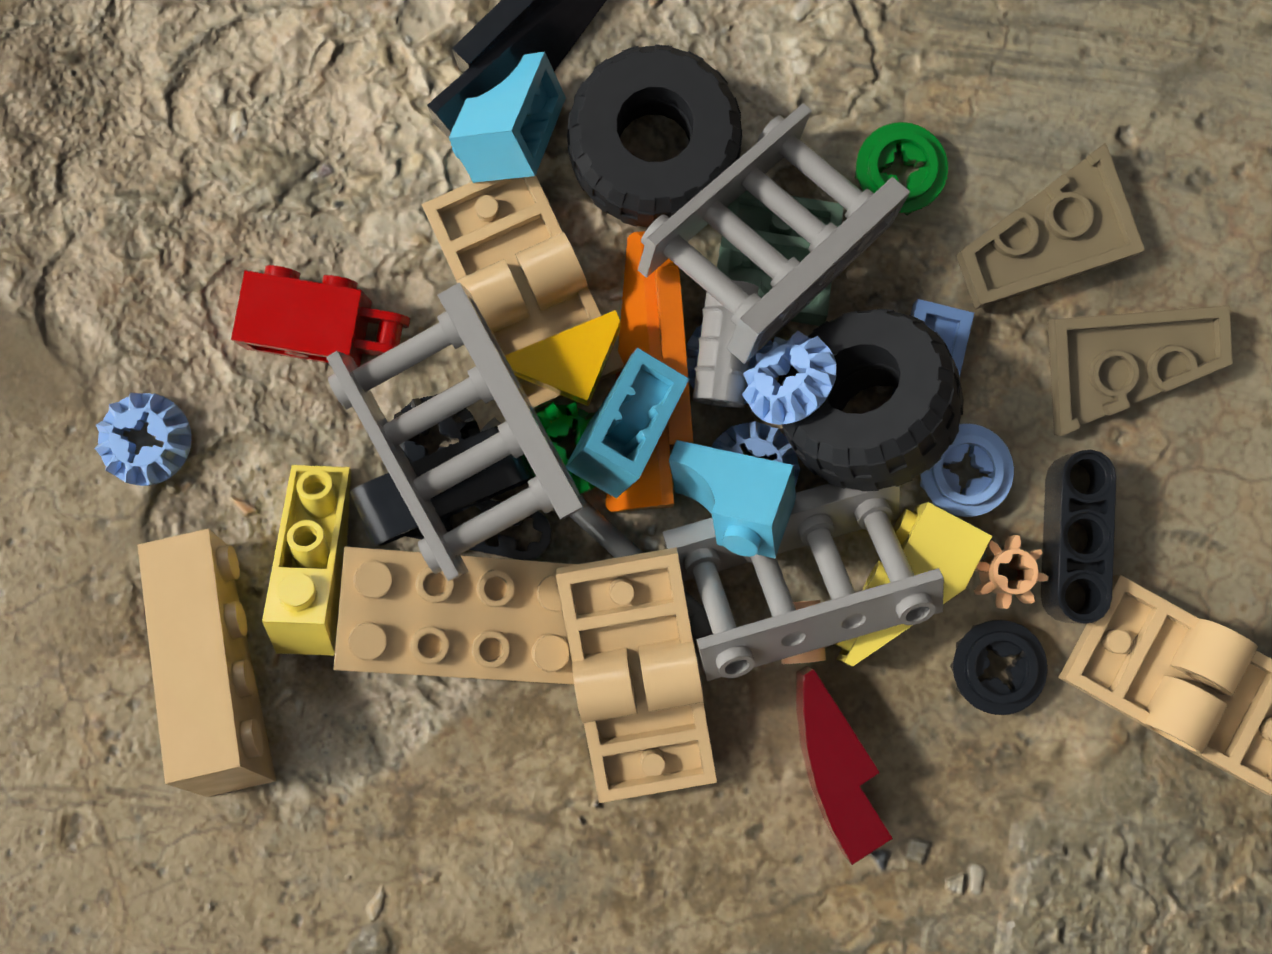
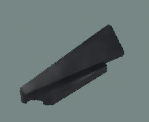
M501 0L452 48L458 69L463 74L427 105L434 124L449 138L466 98L478 97L496 87L514 71L525 54L545 52L553 71H555L607 0Z

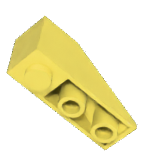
M291 466L262 619L277 654L335 656L344 547H347L350 467Z
M929 502L917 505L913 512L905 509L893 528L914 575L940 569L944 578L943 604L966 589L992 538V535ZM878 561L871 570L863 590L890 583L881 561ZM900 624L836 643L835 645L842 648L836 660L850 666H855L913 625Z

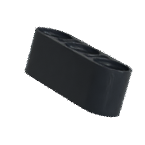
M495 426L410 464L417 477L495 435L499 432L498 427ZM510 454L436 495L430 501L440 519L444 520L519 487L534 478V475L524 454L516 459ZM389 472L350 491L374 548L420 530Z
M1091 449L1071 453L1055 460L1048 468L1045 479L1041 573L1049 576L1048 581L1041 582V601L1048 615L1055 620L1065 623L1086 624L1096 622L1103 618L1110 609L1112 600L1117 477L1111 460L1102 452ZM1075 464L1084 467L1090 476V485L1085 494L1077 491L1071 483L1070 472ZM1074 522L1081 524L1088 536L1087 546L1081 553L1072 549L1068 542V530ZM1073 581H1077L1082 585L1086 595L1084 605L1077 612L1069 608L1065 599L1066 589Z

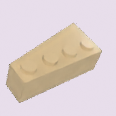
M209 528L138 544L165 784L210 797L275 782L276 776L246 636L248 631L247 619L243 606L239 602L235 580L239 579L240 569L233 546L227 545Z

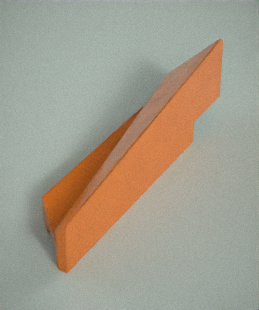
M645 231L633 232L627 238L618 353L625 366L631 354L639 348L688 378L680 268L670 259H667L647 278L638 271V267L645 246L641 243ZM622 371L616 373V380ZM689 381L640 478L617 498L606 493L605 506L608 511L622 512L673 508L674 495L669 463L670 450H673L676 440L693 443Z

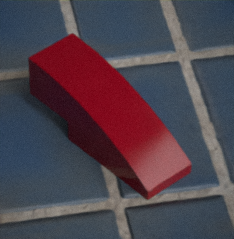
M805 666L796 672V711L800 746L809 782L824 821L842 854L853 865L893 839L860 788V785L880 772L815 670Z

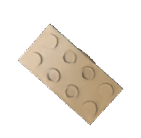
M536 175L476 183L472 181L421 204L456 282H460L471 293L504 355L601 316L574 250L565 233L562 232ZM615 344L599 381L622 371L624 368V363ZM517 377L534 410L565 397Z
M344 547L333 670L574 684L572 658L556 579V568L577 564L461 556L469 572L448 581L443 571L438 574L432 572L421 552Z
M677 548L556 568V579L572 658L577 704L581 721L585 727L599 803L717 783Z
M1113 575L1110 609L1103 618L1093 623H1087L1058 678L1262 793L1272 796V659L1258 652V646L1238 632L1213 621L1199 619L1124 576Z

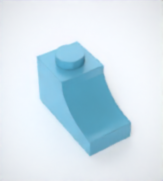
M545 52L523 55L518 66L500 84L478 97L466 98L452 128L449 140L455 156L461 160L473 183L536 175L566 99Z
M637 348L629 357L602 405L590 419L565 466L567 470L615 498L621 495L640 478L689 378Z
M676 440L669 457L675 492L694 499L712 514L717 545L726 547L729 551L741 556L750 557L757 554L775 559L796 501L794 466Z

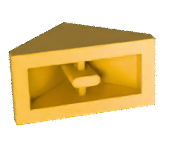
M616 310L509 353L505 357L517 377L589 406L620 332L619 316Z

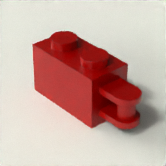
M274 265L265 266L264 273L244 270L231 340L246 350L327 364L329 362L326 357L339 351L351 356L357 367H360L362 354L382 355L398 346L401 340L402 329L409 328L410 317L399 313L371 309L372 301L362 290L357 289L358 283L354 280L334 275H324L322 283L300 280V272ZM368 323L379 324L376 342L365 340Z

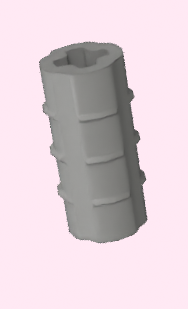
M732 280L749 296L753 293L758 294V286L744 281ZM706 291L705 307L702 309L701 337L698 339L700 344L697 367L694 368L696 377L693 401L723 407H744L745 399L742 393L746 389L747 382L743 373L748 370L749 361L744 364L727 349L736 325L731 321L733 314Z

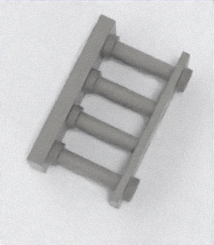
M804 103L785 119L780 115L772 119L764 128L753 147L670 218L665 214L659 216L647 228L641 239V243L645 246L638 271L647 278L667 259H670L733 314L731 321L736 325L727 349L744 364L893 224L910 193L907 188L893 177L875 193L869 189L862 192L803 143L800 138L812 112ZM785 158L847 210L845 214L847 219L839 227L832 222L825 225L769 178L766 173L780 160ZM746 190L749 191L809 242L808 250L811 253L801 262L795 257L788 260L727 207ZM707 224L711 225L772 278L770 285L773 288L762 298L756 293L749 296L691 246L688 241Z
M460 282L437 295L446 312L437 316L439 323L360 367H357L351 356L339 351L326 357L334 371V374L328 377L332 391L346 410L351 407L355 409L424 536L423 539L418 541V547L424 560L433 573L438 574L443 571L448 581L469 572L460 556L461 553L542 509L546 514L555 509L559 518L564 519L587 507L471 293ZM451 344L455 349L465 345L476 365L467 371L469 375L467 379L387 422L370 391L372 388ZM481 399L485 404L492 400L496 401L506 420L497 426L498 433L417 477L400 444ZM510 454L515 459L525 454L536 474L534 478L528 480L529 487L447 532L430 499Z
M828 483L796 493V501L777 554L803 546H810L831 598L829 601L798 610L794 606L777 558L774 559L757 554L750 557L741 556L729 551L726 547L717 545L712 517L662 532L666 549L677 548L682 580L695 579L713 635L697 639L707 681L720 677H740L750 672L754 667L900 624H920L934 614L943 612L944 578L940 569L914 575L890 521L900 517V486L879 489V491H861L851 488L843 489ZM866 529L869 532L890 583L855 593L833 538ZM752 562L772 617L736 627L718 571Z

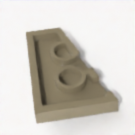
M1104 143L1083 161L1061 175L1020 208L1013 211L962 249L956 257L976 310L1136 257L1143 253L1145 248L1108 147Z
M1230 305L1048 320L1054 435L1063 436L1080 429V426L1105 415L1111 416L1130 408V405L1162 391L1168 392L1232 365Z

